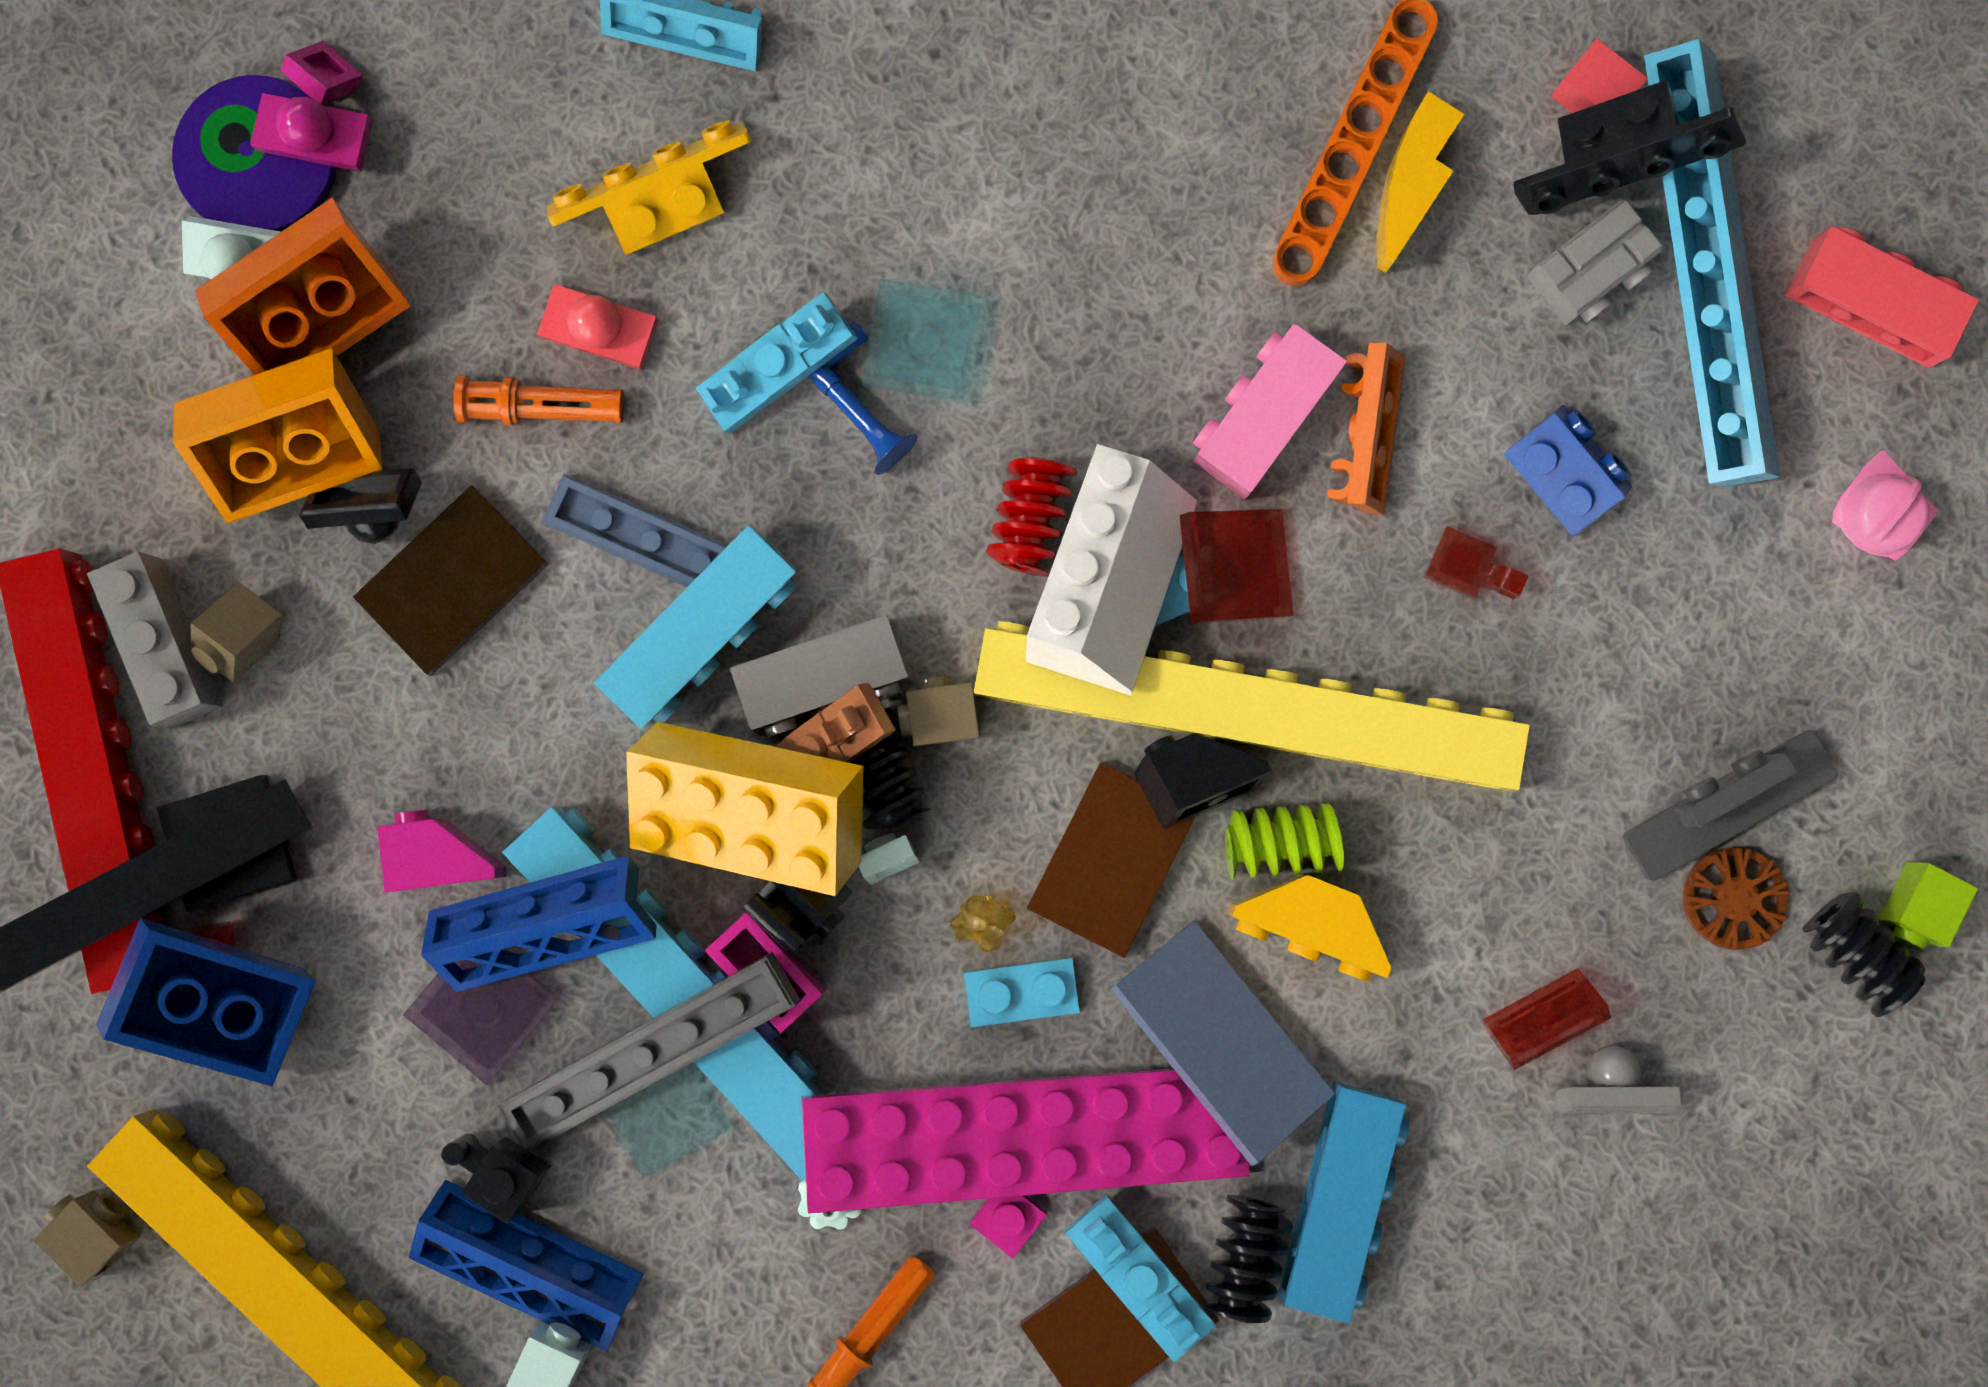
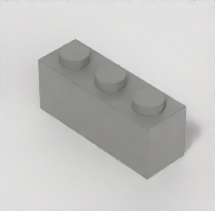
M137 551L87 573L149 726L175 728L223 707L209 671L204 669L195 660L190 651L191 627L161 558Z
M887 615L730 668L750 730L756 733L765 730L767 739L796 730L798 728L796 719L823 711L858 684L869 682L879 701L901 694L902 691L899 684L910 680Z

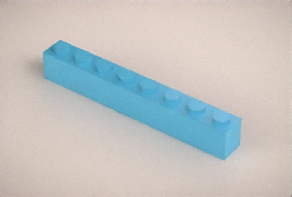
M1700 39L1644 55L1648 85L1667 80L1673 93L1678 124L1724 109L1716 54ZM1730 150L1719 158L1703 159L1673 169L1669 174L1662 176L1709 484L1721 487H1731L1781 477Z
M562 807L549 808L502 852L529 883L620 858L611 848H608L603 853L589 838L595 830L575 808H571L566 813ZM646 888L641 893L637 890L636 900L657 925L656 939L600 953L596 956L654 1018L726 978L728 975L722 969L715 974L700 959L706 953L702 945L684 928L678 934L663 918L669 912L668 909L651 890ZM625 916L602 922L616 927L631 925ZM767 1021L693 1062L794 1173L804 1181L805 1165L801 1096L825 1094L812 1081L817 1075L813 1066L797 1050L788 1055L774 1040L780 1032L770 1021Z

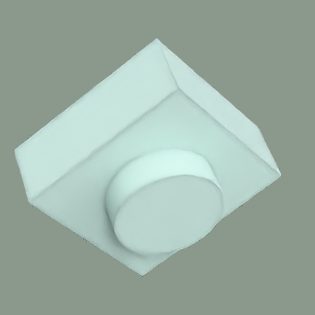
M894 833L876 838L864 846L866 853L861 855L859 868L864 879L872 885L920 863L906 835L896 839Z

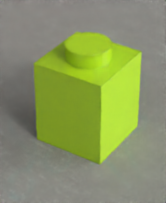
M1906 862L1879 920L1894 928L1895 940L1903 942L1911 948L1924 951L1926 945L1949 948L1978 888L1930 863Z

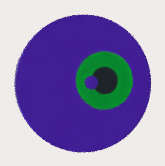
M245 75L227 79L199 95L185 111L178 124L172 147V164L176 182L186 201L205 219L282 232L324 203L335 180V167L259 152L250 143L262 93L290 99L293 97H310L294 85L270 76Z

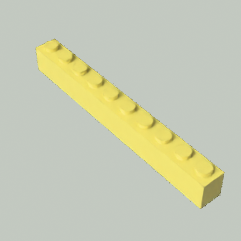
M998 621L996 630L985 628L974 688V696L1190 735L1195 733L1207 738L1493 789L1514 791L1520 788L1530 725L1513 722L1514 712L1494 708H1481L1480 716L1460 713V703L1455 701L1427 698L1426 706L1405 703L1406 693L1374 688L1373 695L1370 697L1351 693L1353 685L1351 683L1331 679H1320L1319 687L1297 684L1298 674L1281 670L1266 669L1265 678L1244 674L1245 665L1231 661L1212 660L1211 668L1190 665L1191 655L1167 650H1159L1158 658L1144 657L1132 695L1130 696L1025 662L1026 638L1029 626Z

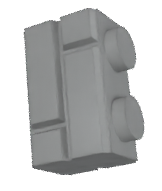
M1621 199L1537 264L1526 275L1566 326L1578 316H1581L1588 323L1613 303L1607 295L1610 291L1621 283L1629 291L1655 270L1649 261L1663 250L1662 244L1647 226H1643L1641 223L1642 219L1626 200Z

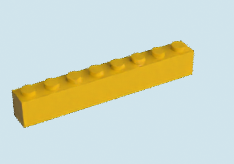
M152 1109L133 1116L87 1165L99 1179L320 1387H462L449 1376L443 1375L439 1378L424 1364L427 1359L426 1355L415 1342L405 1337L399 1340L384 1326L386 1318L376 1305L364 1299L358 1302L345 1290L343 1286L346 1284L343 1275L327 1262H320L318 1264L303 1250L306 1244L302 1236L288 1225L280 1224L277 1226L262 1212L265 1209L263 1200L251 1189L244 1186L237 1188L223 1175L225 1166L222 1161L208 1150L199 1149L197 1151L182 1137L185 1134V1128L171 1114L164 1111L157 1113Z

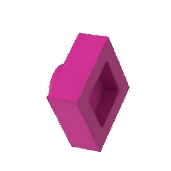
M325 41L286 54L281 68V72L300 87L306 95L322 105L352 94L360 86L363 77L361 72Z
M1026 1195L988 1198L970 1220L969 1225L1013 1259L1046 1217L1047 1212Z

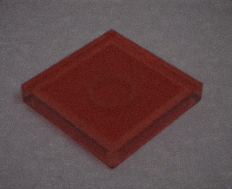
M1282 509L1201 511L1180 515L1191 624L1279 619L1294 616Z

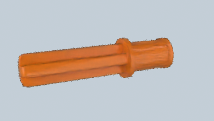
M911 1255L906 1259L846 1337L838 1336L835 1341L838 1347L816 1375L807 1382L808 1387H849L863 1368L869 1370L872 1367L871 1357L934 1279L935 1272L924 1260L915 1255Z

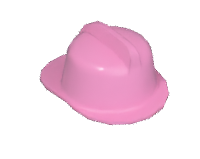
M1883 450L1865 464L1850 486L1841 495L1833 510L1832 523L1842 528L1844 534L1856 547L1869 554L1890 557L1896 561L1917 542L1936 516L1938 509L1921 491L1922 482L1914 477L1907 476Z

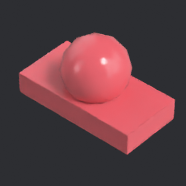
M554 284L537 335L542 339L642 370L659 320L656 316L613 303L603 296L588 295Z

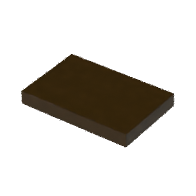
M471 485L364 585L353 598L426 675L432 676L549 564L480 491Z

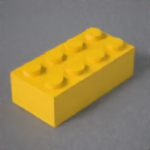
M657 722L626 751L631 849L832 896L838 894L861 863L863 766L662 722Z

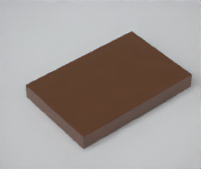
M1100 762L1027 909L1125 958L1195 817L1164 830L1139 782Z
M1155 1226L1142 1234L1144 1239L1202 1307L1204 1304H1208ZM1095 1269L1020 1321V1327L1062 1387H1128L1169 1358ZM1203 1307L1215 1321V1324L1219 1322V1318L1214 1312Z

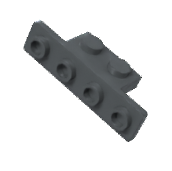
M1812 730L1803 731L1766 753H1763L1762 750H1757L1738 759L1731 764L1733 772L1717 781L1714 777H1709L1692 785L1683 792L1686 796L1685 799L1625 832L1623 839L1646 879L1655 881L1837 778L1838 771L1815 732Z

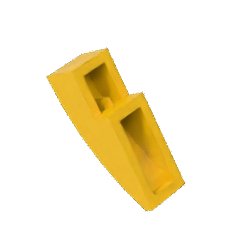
M1429 91L1400 139L1388 170L1380 201L1377 227V268L1387 273L1453 173L1452 169L1436 160V157L1465 114Z

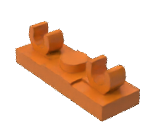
M1369 343L1367 357L1360 353H1352L1345 356L1346 364L1355 368H1363L1364 371L1363 377L1357 383H1342L1341 385L1342 391L1354 398H1359L1357 412L1352 415L1349 423V438L1352 443L1354 456L1353 463L1346 459H1337L1331 462L1330 468L1334 471L1348 473L1349 482L1346 487L1340 490L1327 489L1326 495L1339 503L1349 504L1364 513L1374 515L1385 514L1406 358L1388 343Z

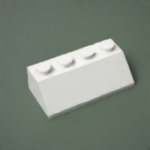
M1097 444L1027 634L1025 662L1130 696L1132 695L1197 506L1195 498L1150 460Z

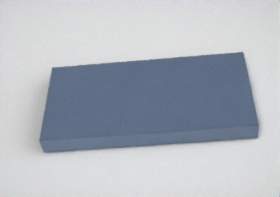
M1195 920L1110 989L1251 1166L1260 1163L1335 1094Z

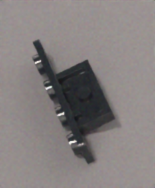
M1667 80L1557 118L1565 164L1516 180L1513 183L1514 193L1528 215L1554 213L1565 205L1592 196L1608 195L1619 187L1646 178L1662 177L1669 174L1673 169L1703 159L1719 158L1730 150L1744 146L1746 144L1745 133L1732 107L1678 124L1673 93Z

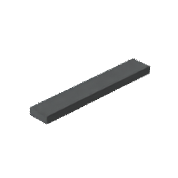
M771 952L509 1097L499 1104L498 1107L525 1153L791 1009L801 1000L774 953Z

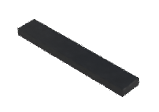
M284 779L1 926L0 993L313 829L311 822L287 780Z

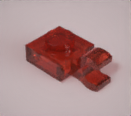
M1446 526L1423 578L1471 599L1476 597L1480 586H1483L1514 600L1516 596L1521 595L1528 575L1510 567L1491 563L1497 547Z

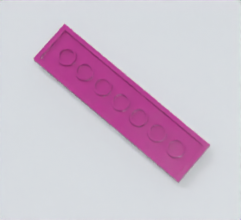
M1173 1068L801 1096L808 1214L1250 1176L1249 1162Z

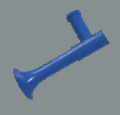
M853 321L849 326L858 339L810 374L808 378L825 396H829L870 442L877 456V465L874 473L880 475L887 472L911 451L917 442L918 436L916 434L901 436L887 429L843 383V379L833 369L859 345L869 340L863 329Z

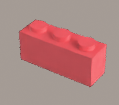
M1831 226L1812 239L1785 296L1928 368L1951 358L1979 299L1963 292V287L1952 279L1941 276L1933 277L1915 268L1914 262L1902 254L1883 252L1865 243V237L1852 229Z

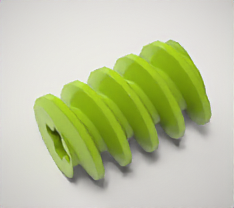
M1330 803L1320 804L1315 818L1308 805H1298L1293 820L1285 806L1276 807L1272 822L1264 808L1254 809L1250 824L1242 810H1233L1228 826H1226L1225 837L1226 859L1230 879H1235L1239 863H1244L1250 877L1256 878L1261 861H1266L1272 876H1279L1282 860L1289 861L1295 875L1301 874L1304 858L1311 859L1316 873H1323L1326 857L1332 856L1338 871H1342L1344 866L1342 831Z

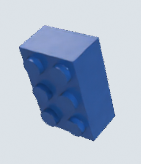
M140 918L96 1026L103 1040L273 1087L316 980L305 969L293 964Z

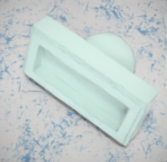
M189 216L182 220L183 273L208 277L211 280L272 239L280 231Z

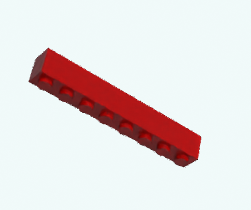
M58 548L1 562L0 589L69 892L155 847V840L149 826L142 824L137 803L143 800V787L137 773L130 771L125 750L131 747V734L124 719L117 716L113 697L119 695L120 687L114 669L105 663L101 644L107 642L108 633L102 616L98 612H94L90 592L94 590L87 573L93 571L88 561L82 560L81 554ZM166 906L143 919L165 925L162 909H165ZM139 920L81 951L91 995L110 991Z

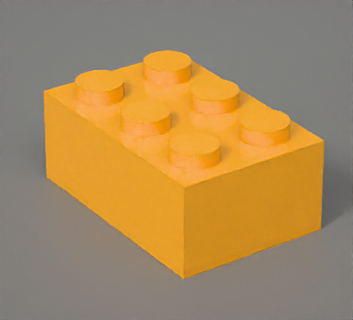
M332 348L174 403L173 444L227 524L298 500L309 494L318 493L352 481L369 473L383 470L378 428Z

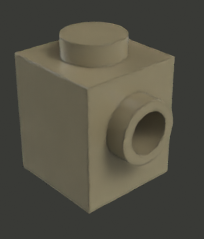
M237 582L191 622L190 651L195 660L204 669L211 673L219 672L234 683L280 639L282 614L240 582Z
M949 676L920 679L916 681L917 690L906 691L908 704L897 706L902 738L912 737L915 748L979 739L972 682L950 685Z
M92 1191L77 1198L70 1194L60 1200L44 1216L43 1219L48 1225L33 1241L81 1288L102 1277L141 1236L123 1219L126 1213L117 1200L107 1194L98 1195L95 1191Z

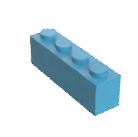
M1333 1081L1331 1089L1335 1094L1327 1102L1278 1296L1286 1307L1350 1324L1353 1310H1360L1366 1298L1368 1278L1363 1276L1367 1255H1375L1379 1247L1382 1224L1376 1220L1381 1201H1388L1394 1189L1396 1170L1390 1166L1395 1146L1402 1147L1406 1141L1410 1116L1404 1113L1406 1104L1395 1097Z

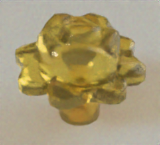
M976 894L970 896L960 906L959 914L950 920L949 925L952 930H955L956 939L973 940L978 944V948L981 951L989 952L999 946L998 937L1006 933L1007 926L1016 920V915L1011 910L1008 901H997L991 894L986 896Z

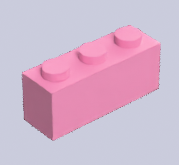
M1295 323L1284 337L1276 331L1272 334L1256 357L1264 363L1252 380L1246 375H1242L1224 400L1232 406L1221 423L1211 418L1193 442V445L1200 449L1193 463L1244 500L1256 487L1347 362Z

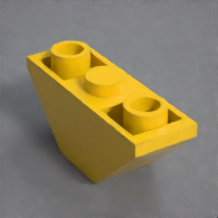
M1306 874L1296 875L1230 904L1227 915L1239 919L1235 930L1265 942L1270 932L1290 939L1287 951L1318 962L1321 952L1340 959L1338 971L1369 983L1372 973L1388 979L1392 969L1361 897Z

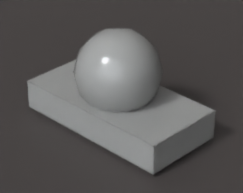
M1610 1045L1601 1047L1594 1052L1588 1062L1586 1075L1591 1087H1567L1555 1092V1112H1559V1114H1664L1678 1110V1107H1681L1680 1087H1639L1643 1074L1639 1059L1626 1048Z

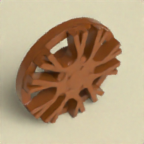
M1740 847L1717 849L1699 859L1687 875L1683 888L1684 911L1693 929L1703 939L1713 945L1732 950L1760 946L1765 941H1769L1772 938L1771 936L1782 928V923L1787 919L1785 917L1787 896H1790V892L1787 890L1788 884L1783 880L1779 867H1776L1772 860L1767 859L1756 851ZM1728 856H1734L1736 876H1731ZM1749 859L1761 866L1755 877L1748 879L1745 873ZM1711 863H1714L1721 873V880L1716 885L1701 875ZM1771 878L1773 885L1759 891L1756 884ZM1695 887L1713 890L1712 899L1694 897ZM1768 895H1776L1774 913L1768 912L1762 907V899ZM1713 905L1716 910L1715 918L1706 925H1703L1696 910ZM1755 913L1768 923L1764 929L1752 918ZM1724 919H1730L1723 938L1716 936ZM1741 921L1748 924L1752 937L1738 940L1737 927Z

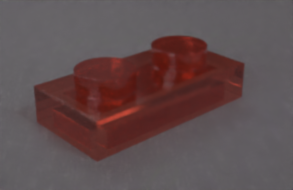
M1577 968L1484 1018L1483 1022L1491 1039L1511 1067L1516 1070L1611 1019L1607 1003L1581 970Z

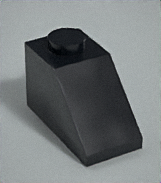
M1193 733L1176 741L1172 735H1169L1151 743L1145 748L1144 753L1146 755L1135 770L1134 775L1165 830L1257 790L1271 773L1272 769L1264 759Z

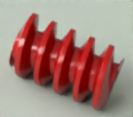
M1027 457L1011 460L1008 463L1007 470L1016 479L1006 481L1002 486V491L1012 500L1000 502L996 509L998 515L1007 521L995 523L991 529L993 536L1003 543L989 544L986 548V554L998 564L1008 569L1033 576L1048 577L1050 573L1039 567L1038 561L1055 559L1057 553L1043 545L1044 539L1061 538L1062 532L1048 524L1049 518L1066 517L1067 511L1055 504L1054 499L1055 497L1072 495V490L1060 483L1059 479L1060 476L1077 475V470L1065 463L1046 458Z

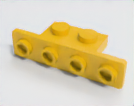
M725 120L713 124L701 132L703 136L701 140L684 147L681 141L669 143L652 153L654 160L635 168L631 162L613 167L602 175L603 182L584 189L582 184H575L560 190L552 196L554 203L547 206L548 218L552 226H557L603 206L625 255H628L723 214L724 211L703 163L752 141L743 122L733 125L731 120Z

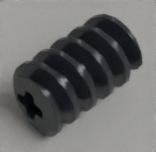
M891 707L884 709L887 715L892 712ZM899 726L894 727L896 731L851 762L852 764L863 766V788L866 791L863 793L862 809H874V812L863 821L864 829H885L931 810V808H914L913 803L925 793L923 787L906 788L905 783L917 773L916 768L898 767L897 762L909 752L908 748L890 747L888 743L901 732Z
M1844 893L1830 900L1803 926V931L1816 930L1818 932L1810 944V948L1814 952L1829 946L1833 948L1825 960V964L1829 968H1835L1845 962L1848 964V967L1840 976L1844 984H1851L1859 979L1864 981L1856 991V997L1860 1001H1865L1876 995L1879 997L1873 1004L1871 1013L1875 1017H1881L1903 1006L1918 993L1926 980L1924 976L1925 967L1919 959L1909 957L1910 951L1903 942L1893 941L1894 933L1888 926L1878 925L1879 918L1873 910L1862 909L1864 902L1857 893Z
M1227 1195L1226 1201L1239 1209L1240 1212L1239 1216L1221 1218V1223L1235 1233L1233 1238L1216 1239L1215 1244L1229 1253V1257L1227 1260H1211L1210 1266L1224 1275L1223 1281L1206 1282L1205 1289L1217 1296L1218 1302L1204 1304L1203 1307L1233 1320L1245 1323H1265L1271 1319L1272 1311L1262 1301L1273 1300L1278 1292L1276 1287L1266 1279L1278 1278L1282 1275L1283 1271L1282 1266L1271 1257L1284 1256L1288 1250L1287 1243L1276 1235L1292 1232L1293 1223L1281 1214L1286 1211L1276 1205L1245 1196Z

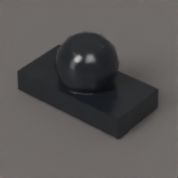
M415 468L375 471L318 493L309 494L299 516L307 529L346 526L349 533L360 542L377 544L388 540L398 529L399 521H406L408 519L422 481Z

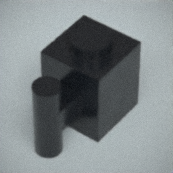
M769 881L761 892H757L742 909L791 956L814 933L823 940L842 921L845 915L838 908L853 891L844 884L838 894L832 896Z
M464 1134L447 1144L441 1153L442 1159L446 1164L451 1166L459 1164L473 1173L461 1194L506 1224H509L522 1213L551 1168L550 1164L530 1151L525 1153L522 1146L507 1136L493 1144L488 1150L479 1144L475 1135Z

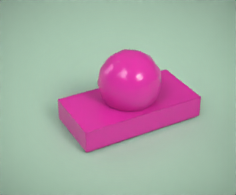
M262 93L250 145L259 152L362 172L373 120L368 114L324 106L320 102L308 97H293L290 99Z

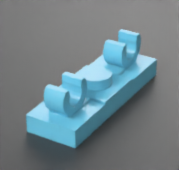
M600 0L602 35L755 72L761 58L762 17L761 10L756 8L753 9L752 14L733 10L734 3L726 2L722 7L711 5V2L702 0Z
M822 292L784 322L775 326L738 354L736 358L695 389L722 430L731 434L858 338L830 296Z
M1107 1194L1064 1230L1068 1238L1174 1363L1216 1327L1215 1321Z

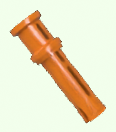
M458 375L455 381L454 413L459 424H467L470 419L502 420L505 426H513L515 423L519 424L521 418L623 423V389L601 390L572 387L522 386L520 380H516L514 377H505L502 382L471 381L468 375ZM478 397L494 398L496 402L479 403L476 399ZM522 399L533 400V405L522 404ZM547 402H589L591 407L549 406Z

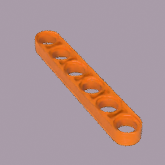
M1427 0L1399 1L1392 9L1274 252L1272 260L1273 271L1277 278L1286 285L1297 287L1311 282L1326 259L1436 31L1438 24L1437 12ZM1410 12L1419 15L1425 23V33L1414 38L1405 36L1398 28V17ZM1386 59L1395 61L1402 69V80L1392 85L1382 83L1375 75V64ZM1362 106L1374 109L1380 117L1379 128L1371 132L1360 131L1352 122L1351 114L1353 110ZM1339 153L1350 155L1357 163V174L1350 179L1344 180L1335 177L1329 169V159ZM1321 200L1330 204L1335 215L1333 223L1325 227H1318L1310 223L1305 212L1306 206L1309 203ZM1295 247L1304 249L1311 257V269L1299 275L1286 270L1282 260L1285 251Z

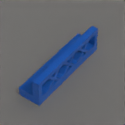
M628 855L430 910L421 956L455 992L656 939L657 925L636 900L639 868ZM625 916L631 925L616 927L602 922ZM566 932L583 937L568 941L551 936ZM517 946L533 951L516 954L501 949ZM464 959L482 963L483 965L462 970L455 962Z
M445 1179L418 1220L409 1258L549 1325L556 1322L570 1326L580 1333L581 1340L608 1352L623 1315L644 1273L520 1214L509 1224H506L462 1195L461 1192L464 1188ZM429 1240L447 1248L450 1254L429 1245ZM483 1266L496 1271L500 1277L486 1272ZM532 1290H536L544 1295H547L551 1301H547L535 1295V1293ZM583 1314H587L601 1322L606 1323L605 1328L588 1319H585Z

